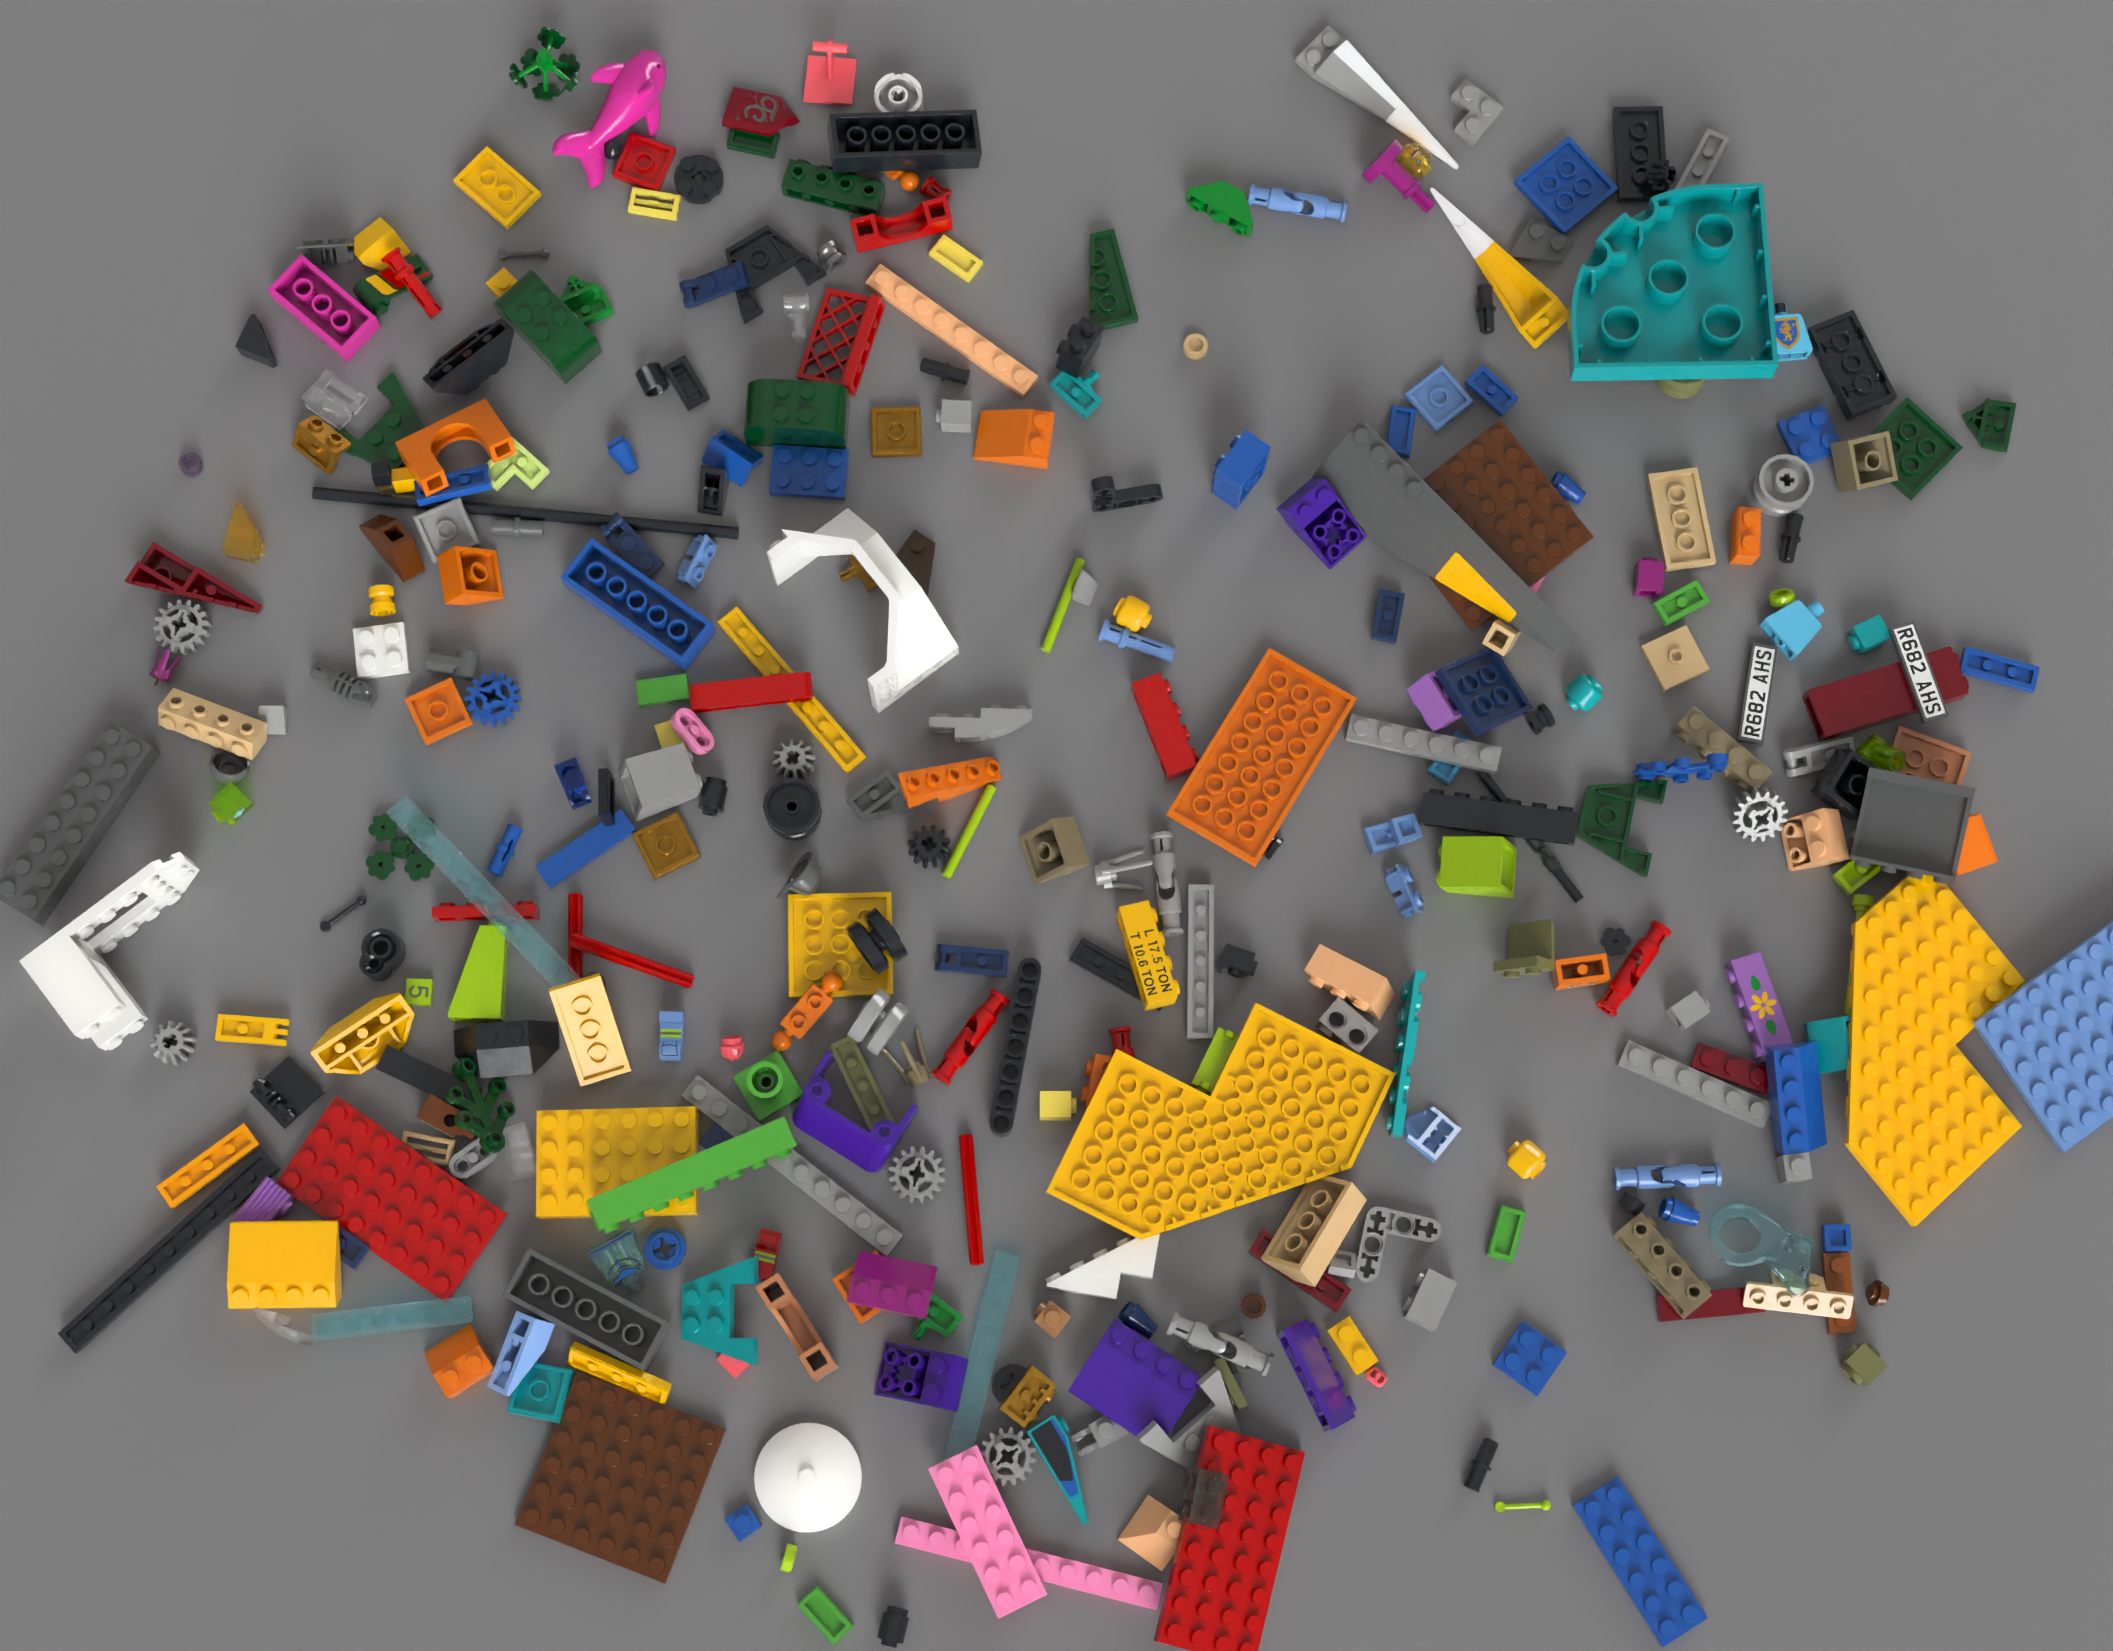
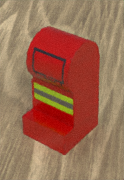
M761 1228L752 1256L759 1257V1279L767 1280L774 1275L782 1233Z

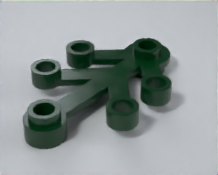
M460 1058L452 1065V1073L456 1079L465 1081L472 1102L464 1097L462 1089L458 1086H453L446 1091V1100L450 1104H456L464 1109L455 1116V1124L459 1128H465L479 1137L480 1146L485 1152L497 1153L505 1146V1137L502 1132L507 1119L515 1114L514 1105L506 1101L498 1106V1116L494 1124H492L490 1118L498 1095L506 1089V1083L501 1078L493 1079L488 1084V1092L483 1100L474 1077L476 1070L475 1062L470 1058ZM473 1116L480 1120L481 1126L473 1122Z

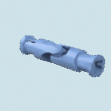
M1251 183L1248 206L1256 204L1267 206L1269 210L1291 211L1294 214L1319 219L1328 217L1339 219L1341 223H1344L1348 201H1332L1324 196L1300 192L1292 193L1288 190L1274 187L1271 189L1260 188ZM1304 200L1309 201L1313 206L1303 209Z
M1695 1163L1682 1164L1676 1167L1670 1165L1635 1166L1634 1169H1619L1618 1167H1613L1612 1169L1614 1190H1620L1623 1187H1636L1637 1190L1670 1188L1673 1186L1688 1188L1698 1187L1699 1184L1721 1186L1722 1179L1719 1163H1714L1711 1166H1698ZM1660 1171L1659 1182L1652 1179V1172Z

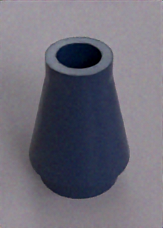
M1129 1301L1118 1315V1318L1122 1321L1121 1323L1145 1335L1148 1339L1158 1328V1325L1152 1321L1138 1303L1134 1304L1132 1301Z

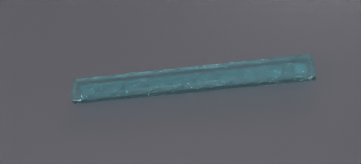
M406 795L386 812L552 987L581 979Z

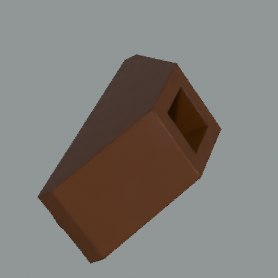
M379 514L359 525V529L403 583L425 572V567L412 536L398 519Z

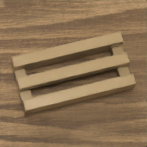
M404 1131L402 1141L416 1150L446 1155L445 1160L426 1156L434 1163L443 1166H449V1161L454 1155V1147L457 1143L456 1140ZM408 1138L446 1144L448 1149L409 1143Z

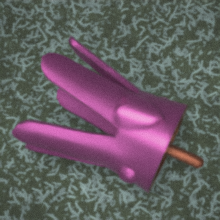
M158 646L155 665L149 675L156 678L154 686L157 685L159 680L168 683L173 670L182 660V656H179L165 670L170 651L168 649L164 651L157 665L160 647Z

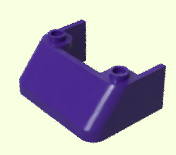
M827 1051L801 1094L792 1115L793 1122L799 1130L870 1173L878 1172L883 1168L918 1113V1107L912 1103L899 1125L890 1120L882 1119L873 1125L870 1132L866 1131L825 1105L830 1098L831 1087L823 1077L835 1060L833 1053Z

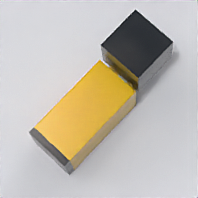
M388 462L371 464V476L375 487L379 486L380 490L395 489L396 494L415 491V479L407 467L390 470ZM391 484H393V486L382 487V486H384V485H391Z

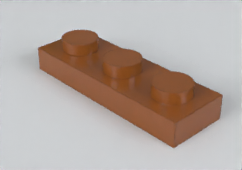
M1850 1252L1822 1253V1276L1824 1277L1826 1290L1853 1294ZM1854 1300L1849 1319L1826 1317L1827 1334L1856 1333Z

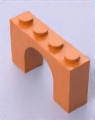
M486 399L476 402L395 442L402 461L426 497L449 486L444 470L437 461L439 452L449 443L457 440L476 441L483 446L494 463L517 453L512 436Z

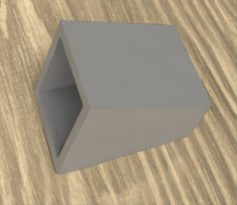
M684 742L625 759L619 773V778L635 822L656 815L698 796L702 788L701 777L698 773L694 772L692 764H694L693 756L689 749L686 750Z

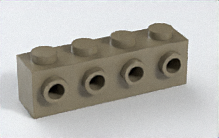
M1695 706L1687 712L1671 731L1680 742L1687 744L1704 761H1706V756L1711 753L1727 754L1728 766L1725 767V771L1718 773L1730 780L1742 793L1746 791L1752 794L1753 787H1756L1758 790L1773 773V771Z
M1641 1212L1617 1231L1613 1238L1684 1320L1712 1296L1709 1292L1710 1287L1702 1278L1698 1279L1691 1271L1693 1268L1687 1259L1679 1257L1674 1251L1675 1246L1666 1236H1661L1656 1230L1657 1225L1649 1216L1645 1217Z

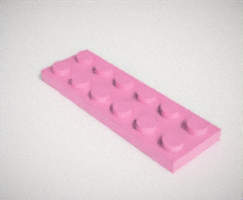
M975 1445L929 1468L931 1477L997 1618L999 1619L1046 1596L1047 1592L978 1446Z

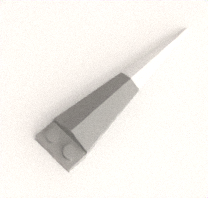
M1327 26L1295 59L1294 62L1311 78L1363 107L1420 144L1452 168L1458 169L1457 162L1348 40L1345 41L1331 27Z

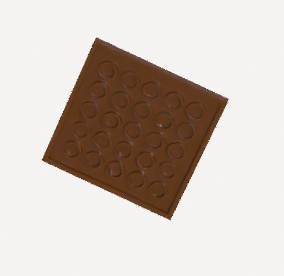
M1501 419L1423 479L1529 588L1594 539V536ZM1430 577L1472 632L1494 616Z
M577 1371L566 1397L560 1423H556L515 1525L665 1584L727 1429Z

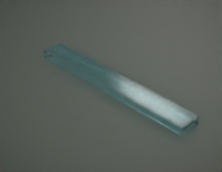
M995 1250L969 1355L958 1412H955L944 1455L945 1460L975 1446L1021 1260L1020 1255Z

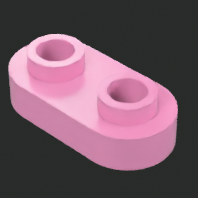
M681 708L672 715V728L693 753L704 755L714 747L715 740L712 733L692 710Z

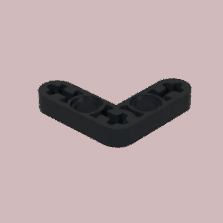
M1111 476L1098 477L1090 482V503L1093 512L1144 505L1163 499L1160 484H1148L1115 490L1114 480Z

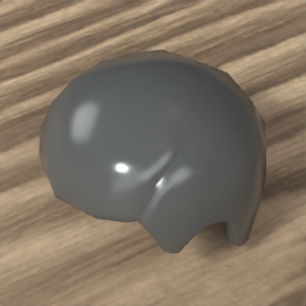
M223 749L212 754L209 763L210 773L216 781L224 785H235L246 778L249 772V759L237 756Z

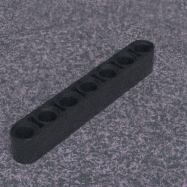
M1034 958L1023 959L1019 963L989 1120L990 1130L997 1137L1008 1136L1014 1125L1041 978V965ZM1025 966H1034L1037 973L1032 977L1025 976L1022 972ZM1021 991H1029L1032 994V999L1029 1002H1021L1017 996ZM1023 1016L1027 1019L1028 1023L1025 1027L1018 1028L1013 1024L1014 1018ZM1013 1041H1018L1022 1044L1023 1049L1019 1053H1012L1008 1049L1009 1044ZM1007 1067H1015L1018 1070V1075L1013 1079H1008L1004 1076L1003 1072ZM1001 1093H1011L1014 1098L1013 1101L1008 1105L1000 1103L998 1098ZM998 1118H1005L1009 1123L1008 1127L1003 1131L997 1130L994 1127V1122Z

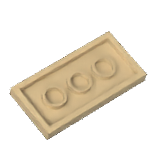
M1698 468L1648 474L1646 479L1665 572L1715 565L1716 558Z

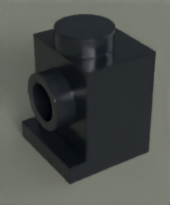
M1226 943L1216 972L1222 973V970L1226 969L1228 970L1227 974L1236 978L1248 977V975L1254 976L1258 964L1257 961H1254L1256 953Z

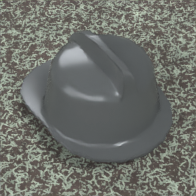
M812 852L805 853L798 860L787 882L778 893L777 898L783 896L788 890L801 895H811L817 891L822 879V871L812 860Z

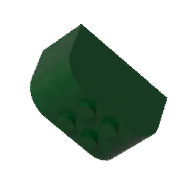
M529 270L493 303L498 314L565 385L602 352L599 342L591 331L532 270Z
M757 379L749 382L747 385L744 423L746 444L748 446L761 447L788 445L847 449L850 408L848 390L841 385L823 381Z

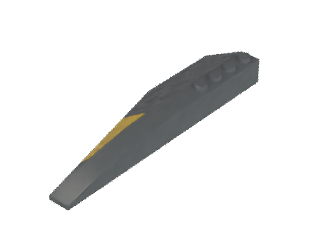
M1363 419L1340 441L1312 476L1325 478L1354 520L1388 552L1439 581L1557 654H1560L1578 637Z

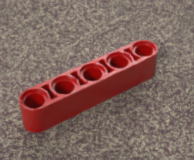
M810 672L699 683L688 686L690 710L694 713L802 702L813 699Z

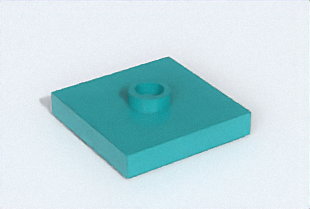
M535 1362L511 1393L507 1412L560 1423L573 1370Z

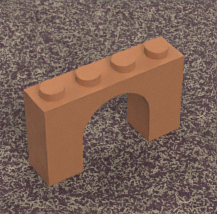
M776 1273L755 1287L769 1311L773 1313L787 1334L812 1380L818 1382L839 1368L784 1278L779 1273Z

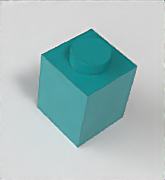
M1880 614L1852 627L1847 633L1848 644L1852 650H1856L1858 656L1886 643L1890 639L1888 628Z

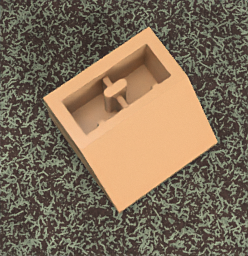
M1821 808L1788 818L1787 822H1780L1783 829L1781 835L1789 871L1827 866L1849 859L1839 809Z

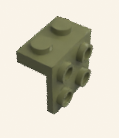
M1544 919L1511 924L1508 927V959L1493 961V972L1504 974V978L1516 979L1520 975L1538 976L1541 975V972L1555 971L1554 922Z

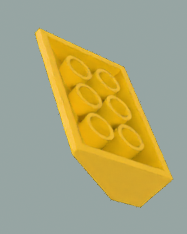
M338 1220L231 1221L227 1271L228 1308L336 1307L343 1296Z

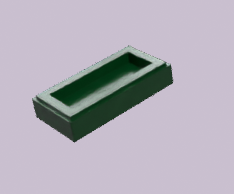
M731 128L727 149L775 159L780 141V133L769 137Z

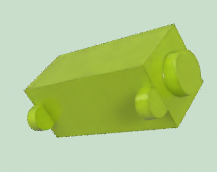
M1218 1028L1191 1083V1087L1210 1096L1238 1036L1229 1030Z

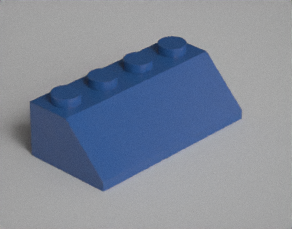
M1817 1041L1765 1046L1774 1150L1786 1155L1810 1152L1826 1145L1827 1139Z

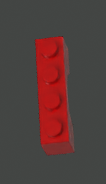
M946 196L922 201L914 210L899 216L879 217L875 214L850 219L851 232L857 254L953 230L952 216Z

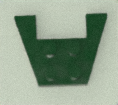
M391 372L377 386V389L394 406L360 440L354 438L340 424L334 429L351 442L350 449L344 451L345 453L364 459L370 464L388 462L390 470L405 466L395 442L425 428L395 373Z
M1667 780L1588 785L1585 789L1575 836L1646 878L1652 853L1627 848V839L1636 799L1662 804Z

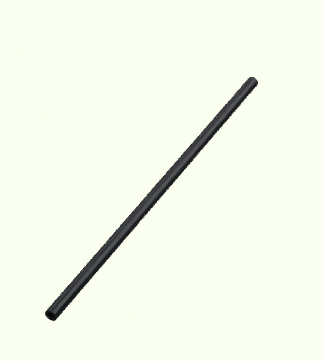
M313 487L312 498L317 500L430 510L451 501L449 499L419 506L416 496ZM462 501L467 514L506 518L519 517L527 520H544L589 526L606 525L612 520V515ZM622 516L633 530L704 536L706 534L709 537L736 540L739 538V527Z

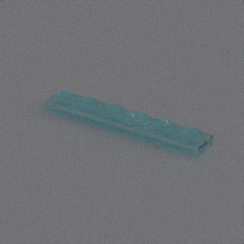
M473 1296L311 1314L314 1342L475 1323Z

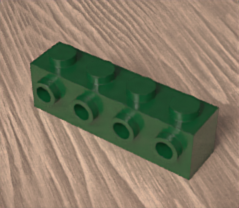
M789 159L781 185L783 196L860 216L870 214L879 216L886 194L885 184L876 178L869 177L866 179L858 177L853 172L832 173V167L812 165L803 159H797V161Z

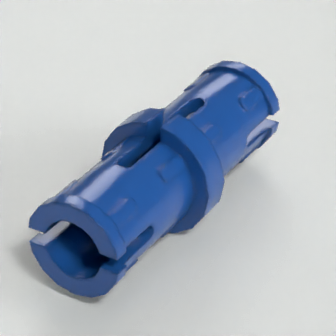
M512 824L507 825L500 843H497L494 847L496 851L486 871L502 877L509 858L515 854L513 850L523 832L521 828Z

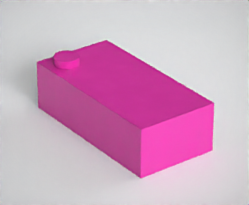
M302 254L268 288L270 296L279 306L346 362L381 327L377 318Z

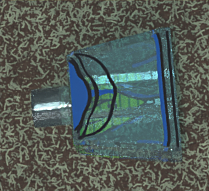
M632 1227L621 1231L586 1251L588 1257L611 1286L616 1287L624 1283L629 1295H633L644 1288L638 1274L645 1271L647 1266L636 1233Z

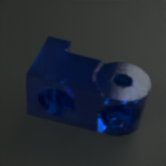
M576 757L554 765L573 810L593 803Z

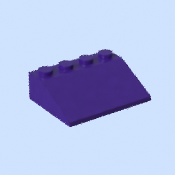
M1114 1319L1068 1392L1134 1436L1140 1433L1153 1420L1168 1436L1199 1388L1196 1382L1203 1376L1117 1319Z
M1308 1319L1279 1332L1277 1336L1324 1432L1337 1428L1355 1418L1353 1412L1357 1410L1350 1395L1345 1397L1341 1388L1345 1386L1338 1371L1333 1372L1329 1364L1332 1362L1331 1355L1326 1347L1321 1348L1317 1340L1321 1336L1314 1322L1310 1324Z

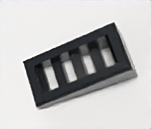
M685 355L663 367L666 377L688 411L710 399ZM684 367V372L674 376V371ZM689 375L691 379L679 385L678 380ZM694 383L695 388L686 393L683 392L682 389ZM700 392V397L689 402L688 397Z

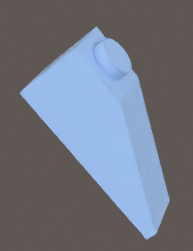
M516 1310L487 1387L505 1396H510L545 1351L555 1324L539 1316Z

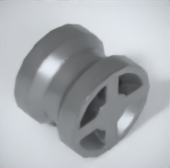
M836 240L825 243L816 253L817 257L825 262L827 271L836 270L848 258L845 252L840 251Z

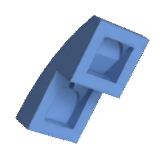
M1414 813L1393 818L1389 822L1368 827L1362 831L1370 855L1423 837Z

